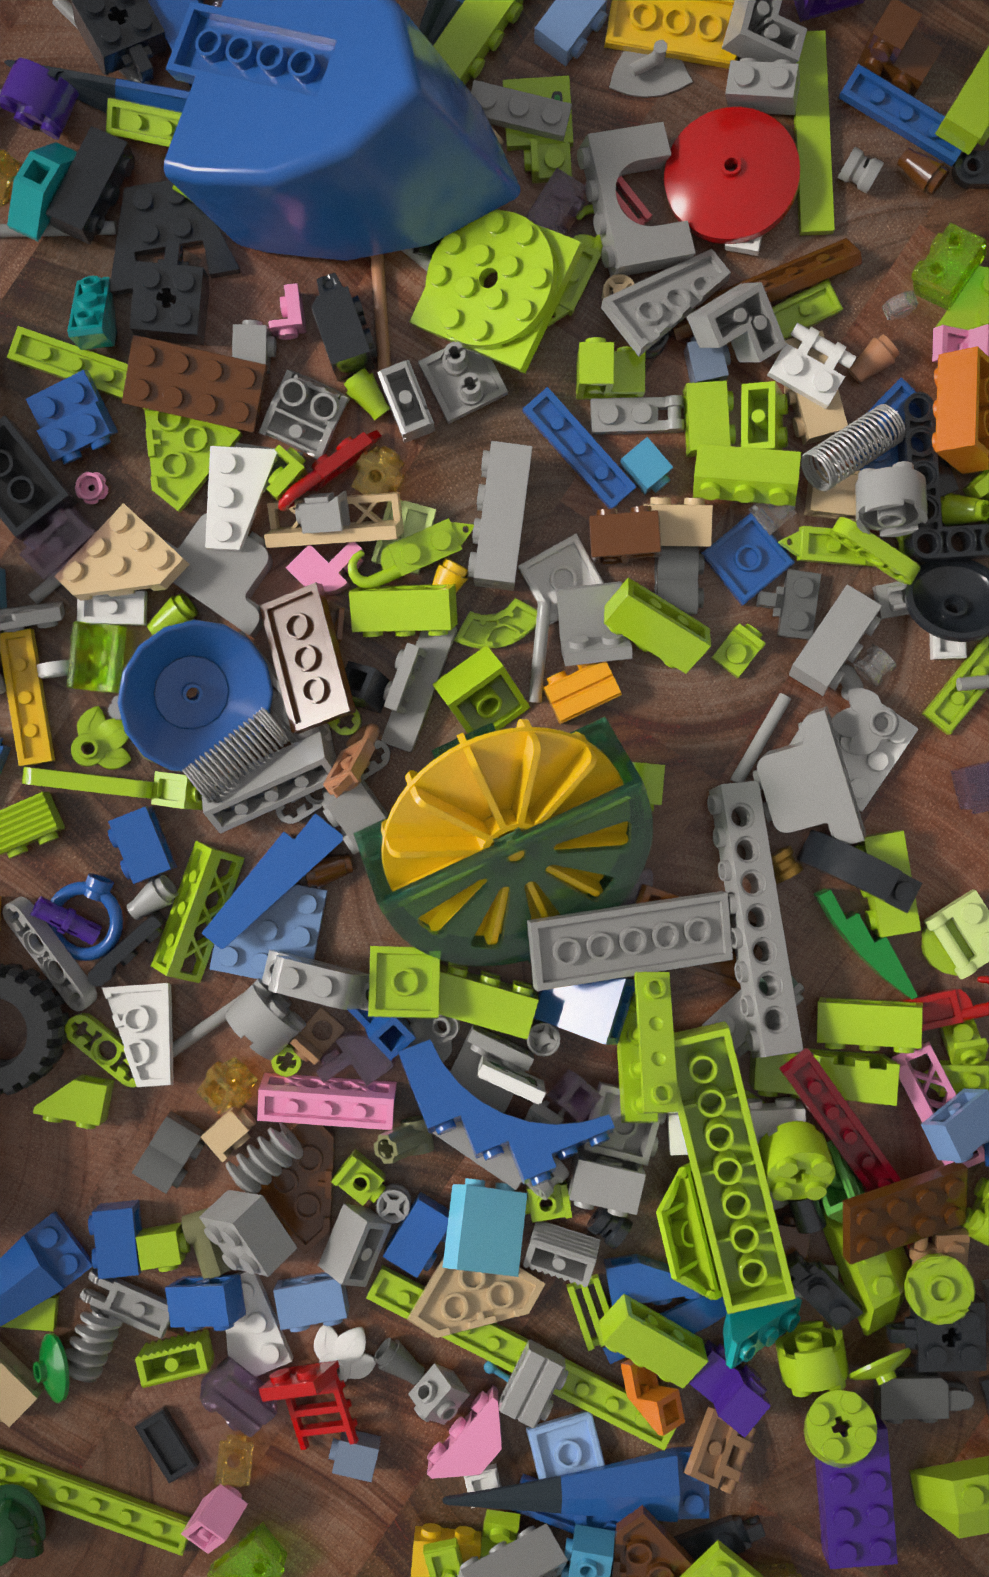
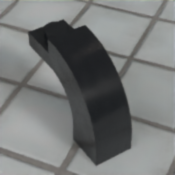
M814 830L810 831L797 857V860L858 888L905 913H908L923 884L870 854Z

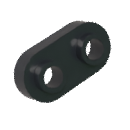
M989 150L971 151L969 155L964 152L958 157L952 167V178L958 186L966 189H989ZM967 164H974L977 171L969 170Z

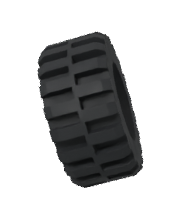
M0 963V998L13 1004L23 1015L27 1026V1041L23 1051L18 1056L8 1060L0 1059V1095L5 1093L7 1096L31 1086L46 1076L53 1069L54 1063L62 1057L64 1053L62 1045L68 1042L64 1025L67 1024L69 1015L68 1012L62 1013L60 1005L65 1003L61 995H54L51 991L54 986L49 979L42 981L39 978L40 972L33 968L24 970L23 965L15 963L9 965Z

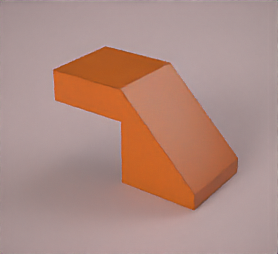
M631 1359L621 1363L628 1399L658 1435L664 1436L685 1423L679 1389L659 1386L656 1373L645 1367H638Z

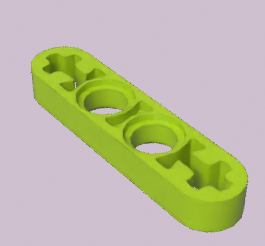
M24 767L22 784L149 799H152L154 784L151 781Z

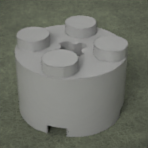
M902 461L895 463L892 467L880 469L866 468L858 473L855 494L856 524L859 530L870 534V529L880 531V537H898L919 530L918 524L922 521L924 524L927 522L926 478L922 473L914 470V464Z
M258 978L229 1007L225 1013V1018L240 1038L245 1035L252 1042L249 1046L260 1056L271 1060L307 1025L296 1012L289 1009L292 1002L286 995L269 991V986L262 984V979Z

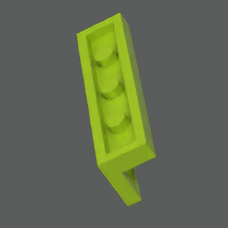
M195 841L178 889V896L175 897L151 964L153 968L168 977L196 983L201 982L214 943L206 937L196 942L194 938L195 929L204 922L208 926L232 896L245 859L244 857L218 850L206 843ZM220 859L232 861L228 874L219 879L216 871ZM217 891L219 896L217 904L207 910L205 905L207 896ZM194 953L197 960L192 973L181 971L185 958Z

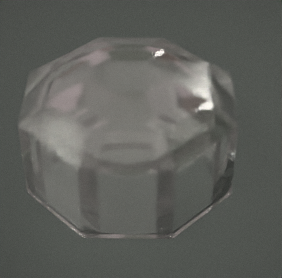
M910 290L886 301L882 309L887 320H897L911 314L919 303L914 292Z

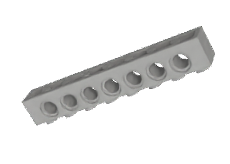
M759 780L721 784L709 790L710 795L708 796L707 805L710 814L714 818L713 841L719 849L720 855L718 873L720 879L724 881L725 892L728 893L731 941L737 960L734 971L735 977L741 985L740 1009L743 1016L746 1017L748 1028L745 1036L746 1045L752 1053V1058L801 1052L803 1044ZM732 811L739 815L740 826H737L732 821ZM738 844L745 849V859L740 858L737 853ZM744 877L751 883L750 893L746 892L743 888L742 881ZM749 911H752L757 918L755 927L748 921ZM755 944L762 950L760 961L756 959L753 953ZM761 978H763L768 985V990L765 995L760 991L759 982ZM767 1012L770 1013L773 1017V1026L771 1029H769L765 1024V1015Z

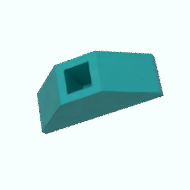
M58 142L30 151L13 181L7 226L10 229L37 242L40 240L50 223L46 212L77 151Z
M87 276L76 282L67 332L69 338L80 350L115 346L117 325L113 294L110 292V277Z
M795 1297L796 1299L731 1314L726 1313L723 1327L726 1365L733 1369L743 1361L748 1362L756 1352L765 1346L770 1347L773 1345L777 1338L784 1333L792 1332L798 1326L801 1319L799 1312L802 1299Z

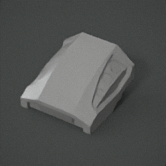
M287 370L270 403L259 433L277 439L318 459L326 453L338 421L350 397L310 377Z

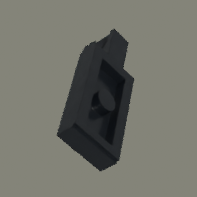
M796 1250L786 1256L794 1288L836 1331L864 1313L861 1303L820 1261L818 1263L814 1261L809 1264Z
M728 1515L674 1536V1538L697 1561L717 1540L735 1554H740L751 1548L752 1542L765 1537L766 1534L758 1515L743 1521L741 1516L732 1518V1515Z

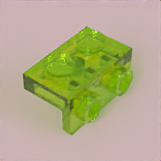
M81 621L73 622L67 674L68 688L93 692L119 693L127 627L91 624Z

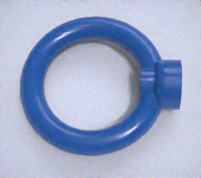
M89 873L86 881L74 882L64 886L50 900L59 906H63L70 898L77 895H85L92 900L102 902L108 911L110 926L106 937L99 944L88 948L71 944L62 933L57 931L56 927L47 923L75 960L80 961L95 960L108 954L119 941L123 930L122 910L117 899L111 893L114 882L94 873Z

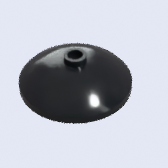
M973 560L926 562L922 564L911 585L907 584L905 590V603L910 616L926 632L944 640L971 642L989 636V568Z

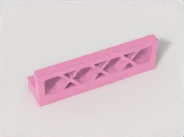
M929 1041L922 1044V1049L915 1048L914 1053H900L892 1057V1060L900 1064L899 1079L922 1123L935 1113L933 1107L940 1109L957 1095ZM927 1053L932 1062L928 1073L925 1074L913 1070L909 1061ZM935 1070L940 1078L933 1076ZM918 1078L925 1080L923 1086L921 1085ZM930 1082L945 1087L947 1092L942 1102L927 1097L926 1093ZM983 1144L977 1149L978 1152L974 1153L971 1159L963 1162L966 1167L969 1168L985 1161V1148ZM942 1160V1162L944 1163V1165H947V1164H950V1163H953V1162H954V1161H944V1160Z
M264 1073L258 1089L257 1121L391 1130L393 1128L397 1082L305 1075L284 1077L277 1073Z

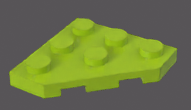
M143 408L146 420L147 450L151 466L152 491L181 513L209 478L210 446L234 447L243 435L235 428Z

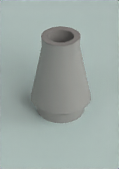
M163 874L159 877H152L138 895L127 904V909L134 919L141 920L143 917L173 904L174 898L178 896L177 888Z

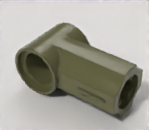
M422 1115L400 1120V1126L378 1135V1140L374 1143L375 1155L380 1157L384 1164L395 1163L408 1156L426 1154L435 1149L432 1133L429 1134Z
M208 1208L183 1215L181 1218L184 1236L188 1244L193 1245L203 1279L215 1278L231 1270L223 1261L222 1255L224 1253L218 1244H214L204 1232L206 1227L199 1217Z

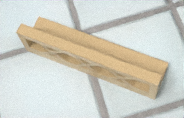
M400 493L347 496L348 504H354L364 513L357 522H350L349 526H343V531L305 534L302 533V526H299L297 521L291 527H280L277 510L279 501H269L267 508L271 530L264 534L266 548L398 539L404 533ZM296 499L294 501L295 505L289 510L295 514L296 504L302 503L305 500ZM391 501L393 519L381 520L371 510L378 502ZM372 502L368 508L363 504ZM368 516V517H369L371 520H373V521H363V520Z

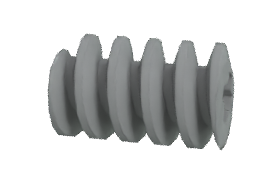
M282 1122L279 1123L280 1132L272 1127L268 1129L271 1138L269 1141L262 1136L257 1138L260 1145L259 1149L251 1144L247 1146L250 1155L248 1158L238 1153L236 1155L239 1162L238 1166H235L230 1161L225 1164L234 1182L246 1193L257 1194L261 1190V1184L268 1185L272 1181L271 1175L278 1177L282 1173V1167L289 1168L293 1164L292 1158L300 1159L303 1156L300 1142Z
M92 1305L90 1306L92 1312L85 1311L80 1315L81 1320L86 1324H77L75 1326V1331L80 1336H72L69 1342L74 1348L65 1350L66 1357L70 1360L68 1361L69 1376L87 1383H93L101 1376L103 1365L108 1360V1353L111 1352L114 1346L113 1341L116 1340L119 1334L118 1328H121L123 1324L121 1320L101 1313V1309Z

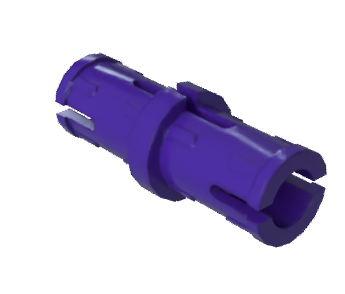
M43 896L39 897L31 912V916L51 924L57 928L58 932L62 934L66 932L89 945L94 944L102 929L101 925L76 914V910L70 907L66 909Z

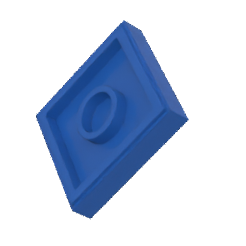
M754 511L714 542L711 547H708L701 553L704 555L705 562L742 606L795 563Z

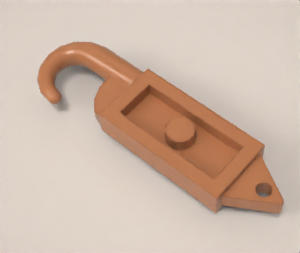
M374 723L367 724L346 742L348 748L340 752L323 783V786L330 795L334 794L338 798L344 791L348 792L360 784L364 770L370 765L369 760L375 750L374 744L380 734L378 725Z

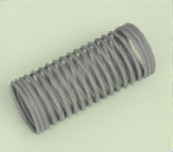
M886 404L878 405L803 454L801 467L806 479L813 487L820 491L826 492L836 484L850 477V475L901 443L905 438L904 422L894 408ZM878 411H883L884 413H886V414L892 419V421L894 422V424H895V426H896L897 432H898V439H897L896 430H895L893 424L891 423V421H890L884 414H882V413H880V412H878ZM877 414L882 416L892 428L894 440H892V435L888 426L881 418L877 417ZM878 421L881 424H883V426L888 432L889 437L885 434L884 430L879 425ZM812 456H814V460L819 472L826 480L829 481V484L818 475L813 465ZM818 460L821 462V464H822L824 470L827 472L828 477H827V476L825 475V473L822 471V469H821V467H820V465H819V463H818Z
M261 707V710L253 714V719L248 718L249 724L243 721V726L238 725L239 731L237 729L233 730L235 735L229 733V738L224 737L225 743L219 740L220 746L214 744L215 750L209 748L211 755L208 752H204L207 760L200 755L201 762L195 759L197 767L190 763L188 767L185 766V769L182 770L208 803L216 799L212 790L218 796L221 795L214 783L222 792H225V788L221 782L227 788H230L224 776L232 784H235L228 771L236 780L240 781L239 776L231 765L242 777H245V774L235 760L247 773L250 772L238 754L251 769H254L253 764L242 749L256 765L259 766V762L248 747L261 762H264L263 757L251 741L266 758H269V755L254 735L271 754L274 753L258 730L273 748L278 751V747L261 724L280 747L289 742V738L265 708Z

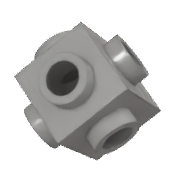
M434 1363L427 1373L423 1374L422 1378L408 1395L415 1403L414 1410L421 1419L426 1422L431 1420L444 1425L456 1415L458 1408L470 1396V1393L453 1370Z

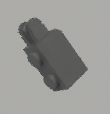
M898 1367L894 1370L897 1378L878 1385L876 1379H873L874 1409L881 1420H885L888 1423L900 1424L905 1419H918L924 1423H935L938 1419H949V1411L969 1410L975 1401L973 1394L970 1390L968 1391L964 1383L957 1380L956 1382L944 1380L939 1372H918L915 1367Z

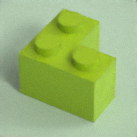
M601 337L587 338L586 342H579L576 358V400L639 398L644 396L645 352L638 356L632 347H620L617 351H614V342H606V339Z

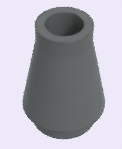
M387 1338L379 1346L374 1356V1361L378 1364L380 1370L406 1380L412 1385L419 1382L425 1371V1368L415 1360L399 1340L393 1341L391 1338Z

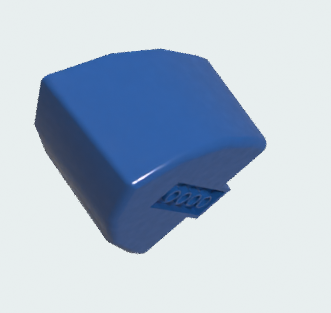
M224 0L221 8L190 2L166 70L175 80L190 83L192 87L165 157L164 173L182 193L236 244L266 253L348 261L430 245L519 196L521 191L520 185L481 104L396 0Z

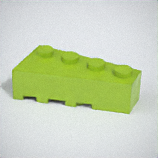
M809 1049L845 1100L866 1104L897 1106L900 1064L885 1054ZM800 1052L752 1058L751 1053L749 1085L753 1090H758L757 1094L761 1096L777 1097L778 1093L791 1094L793 1098L800 1099L779 1069Z

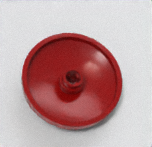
M747 107L716 109L691 122L674 141L670 149L671 156L665 164L664 184L666 196L679 222L688 220L692 234L719 244L747 242L772 230L790 210L799 188L800 160L791 135L775 118L762 111Z

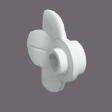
M322 1325L318 1330L314 1340V1351L320 1359L319 1363L338 1360L340 1366L339 1380L346 1382L347 1379L364 1378L373 1370L376 1364L373 1356L364 1353L366 1336L363 1327L350 1329L339 1336L332 1326Z

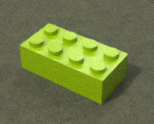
M449 961L448 966L440 964L439 1015L528 1039L539 999L537 991H533V985L520 980H513L512 984L505 983L500 980V975L481 970L480 975L468 972V966L457 962Z

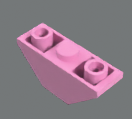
M492 1386L487 1393L484 1391L480 1392L471 1404L472 1410L465 1418L459 1417L449 1430L450 1436L443 1444L438 1442L431 1449L427 1456V1475L432 1479L480 1475L502 1450L498 1389L495 1386Z

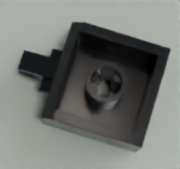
M71 0L75 25L104 75L123 68L132 67L142 84L154 79L153 66L149 59L156 54L166 51L165 31L148 0Z
M166 241L164 259H158L157 263L136 261L130 330L134 335L164 342L204 346L210 288L209 276L204 267L189 266L188 262L183 261L184 248L181 242ZM170 300H175L176 302H175V304H173V303H171V302H169V301H170ZM166 303H170L171 307L166 308Z
M336 273L316 279L319 296L316 297L311 308L337 382L352 377L363 368L367 371L375 369L372 358L378 357L369 327L362 329V326L367 325L358 295L351 297L348 286L343 288Z
M976 1293L974 1300L971 1301L968 1307L969 1311L963 1318L952 1324L937 1325L930 1323L918 1316L911 1307L910 1316L905 1317V1322L886 1323L887 1339L891 1343H904L906 1348H910L911 1362L918 1372L987 1371L985 1302Z

